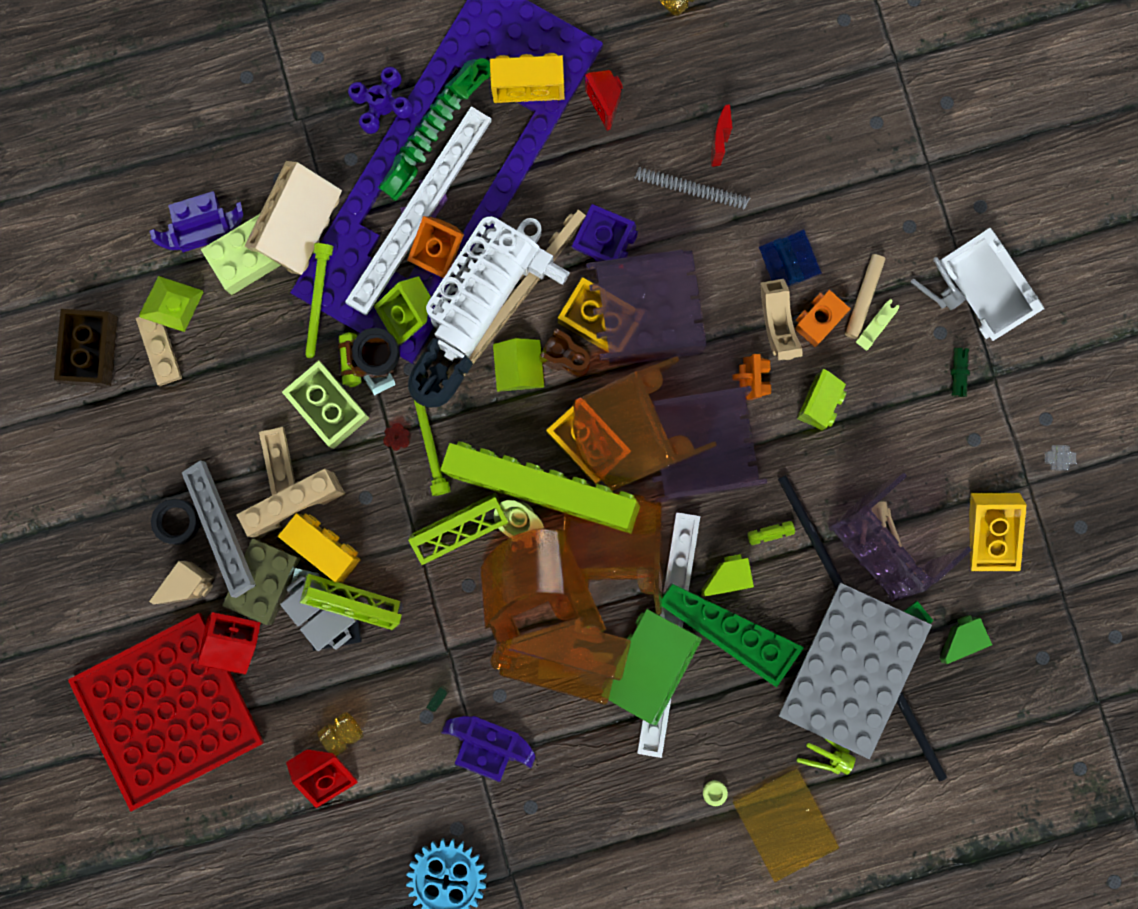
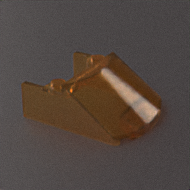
M678 356L643 370H637L573 402L574 420L572 422L579 451L592 473L597 478H600L612 491L693 458L717 446L714 441L694 449L691 441L685 436L678 435L668 439L648 395L661 387L663 382L661 372L670 369L680 361Z
M632 494L640 505L632 534L564 513L558 588L562 615H568L569 595L585 593L589 588L590 580L638 579V587L641 592L654 594L656 614L662 613L663 537L661 503L656 502L655 504L645 500L644 496Z
M538 528L512 536L498 545L482 564L481 580L485 629L491 628L510 672L531 662L530 655L513 617L549 601L554 614L559 619L569 620L575 617L586 640L606 630L561 529Z
M579 617L499 642L493 649L491 665L494 669L499 670L500 668L499 675L606 705L609 700L613 679L621 680L623 677L631 641L600 632L601 630L594 626L581 627L583 617Z

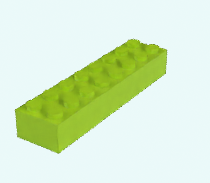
M458 441L457 445L449 443L440 471L450 478L632 534L640 509L639 503L632 494L620 491L619 495L614 494L610 490L611 488L596 484V487H592L584 479L573 477L572 480H569L563 476V473L551 469L549 473H546L540 469V466L527 462L526 466H523L515 458L504 455L503 459H501L499 456L494 455V452L483 448L478 452L471 445Z

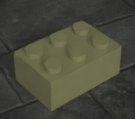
M252 538L244 557L256 586L237 598L231 597L228 592L222 606L265 625H272L281 607L280 604L286 596V587L291 584L295 568H298L302 558L262 540Z

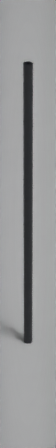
M785 475L779 478L778 481L837 590L839 583L844 584L788 477ZM901 691L897 704L935 776L941 782L948 777Z

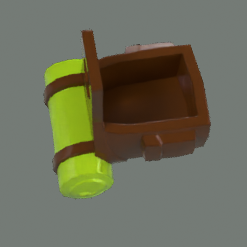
M347 332L339 336L338 344L341 357L340 375L342 377V385L356 387L362 383L361 377L369 375L371 378L388 376L389 373L380 376L367 374L356 365L352 356V346L358 335ZM380 338L368 340L362 349L363 359L372 366L384 364L390 356L388 343Z

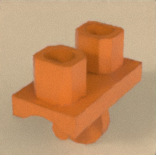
M760 354L744 357L743 365H739V374L732 375V380L739 381L740 389H744L745 400H754L771 394L770 382H761V373L766 374L770 372V360L761 358Z

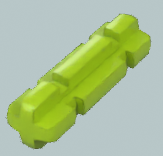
M792 521L782 523V526L777 524L761 528L759 532L757 530L748 532V540L751 545L760 544L762 540L763 542L783 538L782 535L786 537L795 534V527Z

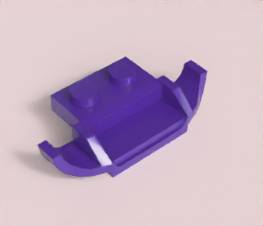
M212 191L170 204L169 210L172 224L168 225L169 231L158 232L153 229L150 230L151 240L160 247L169 250H182V252L211 244L240 225L243 219L241 202L236 203L234 210L225 213L223 208H219L217 196Z
M475 716L449 719L445 722L441 732L445 735L455 736L463 741L454 765L499 783L508 760H515L526 765L528 768H532L536 758L531 747L518 733Z

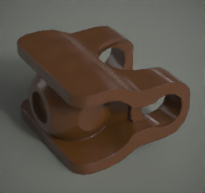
M555 328L553 337L549 338L539 356L540 362L551 369L564 370L575 377L586 375L590 369V356L588 352L574 344L566 333ZM575 359L582 360L584 363L578 366L573 361Z

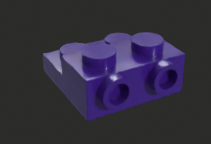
M591 204L572 244V248L593 257L599 263L617 269L619 264L624 265L628 256V252L625 250L629 243L634 244L638 231L635 230L636 225L634 221Z

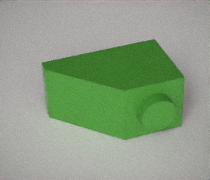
M971 615L957 620L958 624L951 627L940 656L941 663L949 664L992 645L981 618H972Z

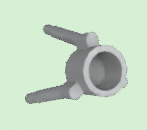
M935 257L933 260L949 286L941 293L943 298H939L915 279H912L911 283L936 301L942 309L947 306L949 310H953L963 303L966 298L956 287L952 278L949 277L939 259Z

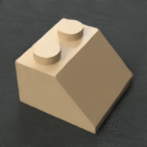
M178 561L149 602L152 604H169L198 599L202 596L205 597L213 587L211 583L215 578L193 562Z

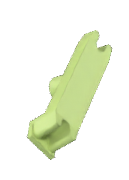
M891 299L883 305L856 341L865 350L871 347L879 334L897 313L899 305L891 308Z

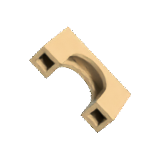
M323 469L238 513L237 517L247 537L262 538L281 528L279 522L294 513L315 504L325 505L344 495L345 492L335 473Z

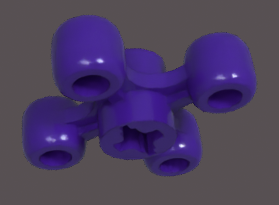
M394 67L383 69L381 72V85H375L368 90L364 84L355 82L348 89V94L355 103H369V111L362 114L359 118V125L368 134L378 131L380 115H387L393 111L399 118L405 119L413 112L412 104L407 98L397 97L395 99L392 97V89L397 88L402 81L400 73Z

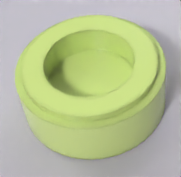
M717 780L706 783L702 792L705 801L711 806L722 805L728 796L724 784Z

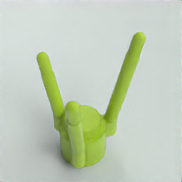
M830 740L827 741L839 750H836L833 754L811 743H807L806 746L829 758L832 765L797 758L798 763L829 770L836 774L842 772L846 775L851 772L856 760L854 756L849 754V749Z

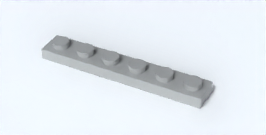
M200 460L183 471L182 475L231 597L237 598L256 586L208 466L206 462Z

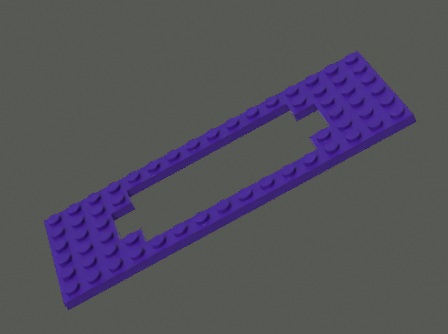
M467 0L408 97L413 107L412 114L405 119L398 116L395 118L320 242L333 246V254L326 263L321 312L359 334L370 328H380L388 332L374 305L366 316L345 302L372 261V258L369 256L381 238L378 234L361 224L382 190L378 186L390 171L395 156L400 153V148L408 141L407 138L414 133L415 127L421 123L422 117L428 113L431 104L436 102L438 94L442 92L455 68L461 70L465 62L472 59L484 58L490 61V59H495V57L500 55L518 58L523 54L539 57L547 53H555L558 56L563 55L564 100L517 102L535 113L463 231L464 236L456 255L457 258L483 218L492 216L500 220L602 49L603 43L528 0ZM492 223L490 226L485 225L484 227L486 230L494 229V224ZM315 254L309 260L308 268L300 275L290 292L309 305H312L317 265ZM417 265L408 278L411 279L419 276L431 297L444 279ZM395 272L375 304L398 282L408 279ZM447 284V285L445 286L444 292L446 291V289L448 288V286H449L450 284ZM429 315L427 323L399 346L400 357L411 364L415 363L435 329Z

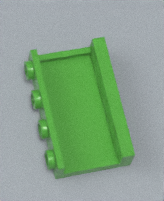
M647 609L645 613H641L636 622L637 628L634 634H630L624 645L626 649L623 655L618 656L613 665L615 670L611 677L604 681L601 688L603 690L601 696L649 724L657 726L702 638Z

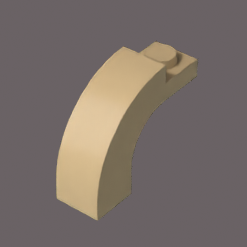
M779 279L760 283L764 320L773 355H777L778 360H791L795 357H801L802 347L794 330L790 310V294L785 280Z

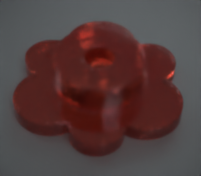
M395 423L392 428L385 429L386 436L383 439L385 446L392 447L394 451H398L400 447L406 448L409 446L410 441L407 437L410 432L407 429H403L400 423Z

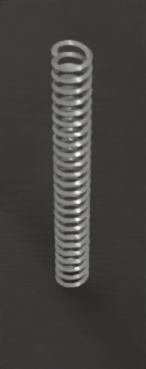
M641 167L638 168L634 177L636 179L638 176V180L642 179L643 182L647 179V183H650L652 179V185L656 182L657 186L661 182V187L665 184L666 188L670 184V189L674 187L676 191L679 187V192L683 189V192L686 193L688 190V194L692 192L693 196L697 192V197L702 192V198L706 195V199H709L711 195V201L714 200V197L716 202L720 198V203L724 200L725 205L729 200V206L732 205L734 200L733 206L736 207L738 203V208H740L743 203V210L751 199L748 197L746 200V196H743L741 200V194L737 197L735 193L732 197V192L728 194L725 191L723 194V189L719 192L718 188L714 192V187L710 189L708 185L705 189L704 184L700 189V183L696 186V182H693L691 186V180L687 184L686 179L682 183V178L678 181V178L675 177L673 181V176L669 178L667 174L664 178V173L659 178L660 173L657 172L655 176V171H652L650 176V169L646 173V168H644L641 173Z

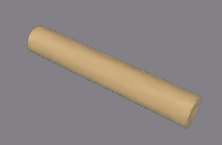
M872 254L845 332L847 337L858 339L885 262V257L877 254Z

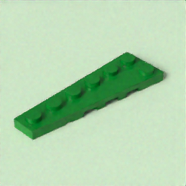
M672 583L657 602L776 688L803 650L802 646Z

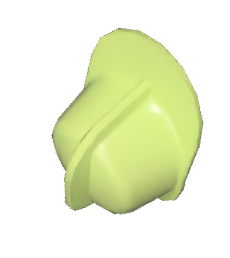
M506 500L500 503L508 523L498 529L522 548H537L543 542L545 528L533 509L528 504L515 500ZM495 508L494 522H497L501 518Z

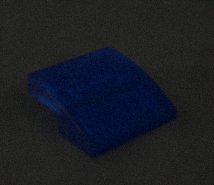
M801 230L783 239H776L759 247L772 281L784 279L787 287L822 274L805 230Z

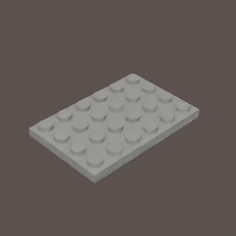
M839 583L782 706L779 717L870 759L932 625L845 584Z

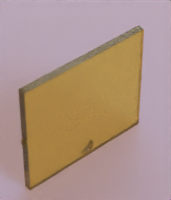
M797 768L768 784H763L762 787L733 802L774 882L803 867H808L812 862L839 849Z

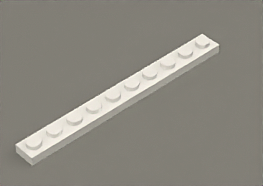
M470 107L345 301L347 305L366 316L368 315L413 245L423 216L431 217L490 125V117Z
M676 512L663 594L671 583L689 591L700 516ZM661 606L659 616L683 628V621ZM671 699L657 726L642 720L637 754L662 758Z

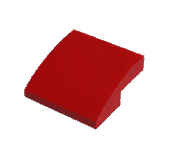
M730 104L724 106L718 120L712 141L711 167L721 166L725 154L724 143L728 142L732 131Z

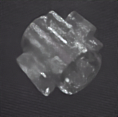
M1052 445L1051 451L1045 452V464L1051 465V470L1069 471L1070 465L1076 464V452H1071L1068 445Z

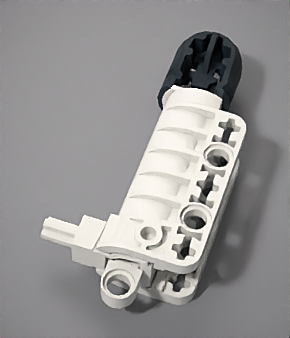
M495 217L483 218L434 292L426 309L433 326L437 329L435 333L436 338H432L427 346L428 351L423 352L408 379V390L411 397L418 404L428 408L440 407L452 398L464 379L463 374L468 373L473 365L469 357L522 275L527 276L530 272L540 279L547 275L562 285L566 282L570 272L554 264L553 255L540 249L536 244L542 234L541 225L536 219H525L518 229L515 230ZM492 223L494 224L495 229L486 230L484 227L485 225L490 226ZM527 225H535L538 231L535 235L528 236L524 233V228ZM447 284H450V285L448 286V288L446 289V291L444 292L445 286H446ZM440 350L446 352L444 357L452 362L454 359L460 361L459 364L455 365L454 372L449 379L446 374L448 371L446 366L438 363L436 366L430 367L432 362L438 358L437 354ZM441 381H442V385H443V388H442V389H441V387L439 386V384L441 383Z

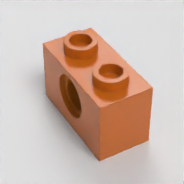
M830 290L825 295L820 292L811 302L814 307L809 312L804 310L795 320L798 322V325L794 329L814 347L828 335L851 309ZM815 313H823L826 317V322H818L815 318Z

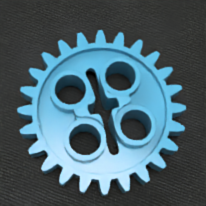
M444 838L441 840L440 846L435 841H432L431 850L423 846L422 851L424 855L416 853L415 858L418 862L411 861L409 865L414 871H408L407 876L413 878V880L407 882L406 886L414 888L408 895L409 897H417L413 905L416 906L421 903L423 905L421 909H471L469 905L477 908L479 903L475 897L483 898L484 894L478 889L486 888V883L480 880L486 878L487 873L479 872L484 868V863H476L480 857L479 854L470 855L473 847L465 851L463 849V841L457 847L455 846V839L451 840L450 845H446ZM433 860L440 861L443 869L440 871L433 870L430 862ZM457 864L465 865L467 873L464 875L457 874L454 866ZM425 875H430L438 879H426ZM445 875H449V880H451L449 885L444 884L443 878ZM463 880H464V881H467V882H468V885H464V884H462V883H460V882H456V881H463ZM435 885L439 890V894L435 896L429 895L426 887ZM453 889L461 890L463 898L459 900L454 899L450 891Z

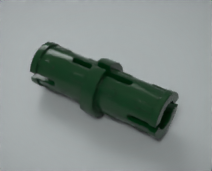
M954 348L953 369L950 373L953 376L951 396L967 397V378L970 376V370H968L969 349Z

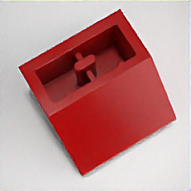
M212 612L206 620L197 665L245 675L256 647L261 622Z

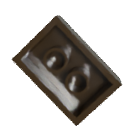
M61 309L54 380L70 385L111 387L118 317L106 311Z

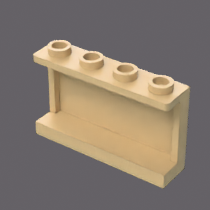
M286 161L244 247L263 254L287 268V271L290 273L302 275L309 266L314 243H319L323 230L329 224V217L339 203V196L342 190L300 163Z

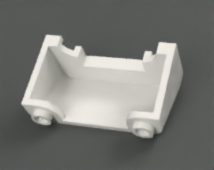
M991 228L940 260L949 277L955 281L980 319L982 325L978 328L986 339L990 337L994 341L1045 309Z

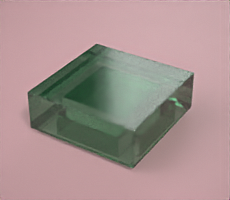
M441 686L426 708L432 712L437 711L448 695L449 690Z

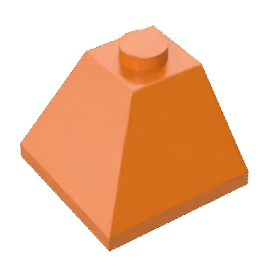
M423 216L407 261L444 278L454 263L464 234L456 226L439 218Z

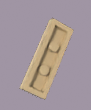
M140 317L136 318L157 385L162 386L182 379L166 327Z
M284 427L259 432L272 496L296 484Z

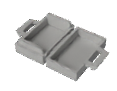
M301 575L286 587L290 596L280 605L298 627L306 622L300 630L317 651H320L327 644L337 650L352 638L348 627L357 620L300 603L304 585L296 592H293L292 588L302 580L305 583L306 578ZM311 582V588L324 591L320 584ZM344 632L346 636L335 644L332 640Z

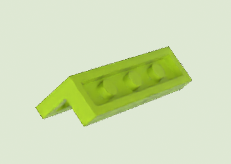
M495 492L410 534L408 541L421 565H424L507 524L508 519L500 506V500ZM496 508L501 520L493 524L483 521L486 512ZM468 521L479 523L477 532L473 534L463 532L464 523ZM447 531L458 534L456 541L450 545L440 542L442 534ZM425 542L436 545L434 553L426 557L423 556L419 545ZM438 546L444 547L437 551Z
M312 574L306 576L300 603L393 630L400 624L402 616L398 614L400 601ZM311 582L320 584L324 591L311 588ZM340 590L344 592L347 598L331 593ZM359 597L366 598L370 605L355 601V599ZM386 604L393 607L392 611L378 608V606Z

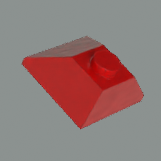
M610 70L590 72L585 75V92L605 129L608 131L612 127L623 86L618 76L614 77Z
M306 749L286 762L292 783L315 808L358 783L357 779L334 753Z

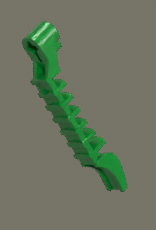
M479 58L466 61L459 73L449 83L445 84V89L441 94H438L436 102L431 104L430 110L422 117L421 123L415 127L414 133L407 138L406 144L400 148V153L395 156L390 171L378 186L392 200L396 201L413 181L418 172V168L415 166L416 163L426 161L423 153L432 150L430 143L438 140L437 133L444 131L446 128L444 126L445 122L453 119L452 112L461 108L459 102L468 99L490 77V62L488 60Z

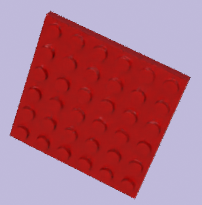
M197 613L68 679L130 812L264 744L231 673L197 665L206 625L202 613Z

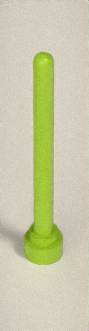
M314 243L313 250L317 259L305 353L309 359L315 356L326 263L333 254V246L323 243Z
M414 400L433 481H431L432 486H430L432 496L451 492L450 485L442 477L426 408Z

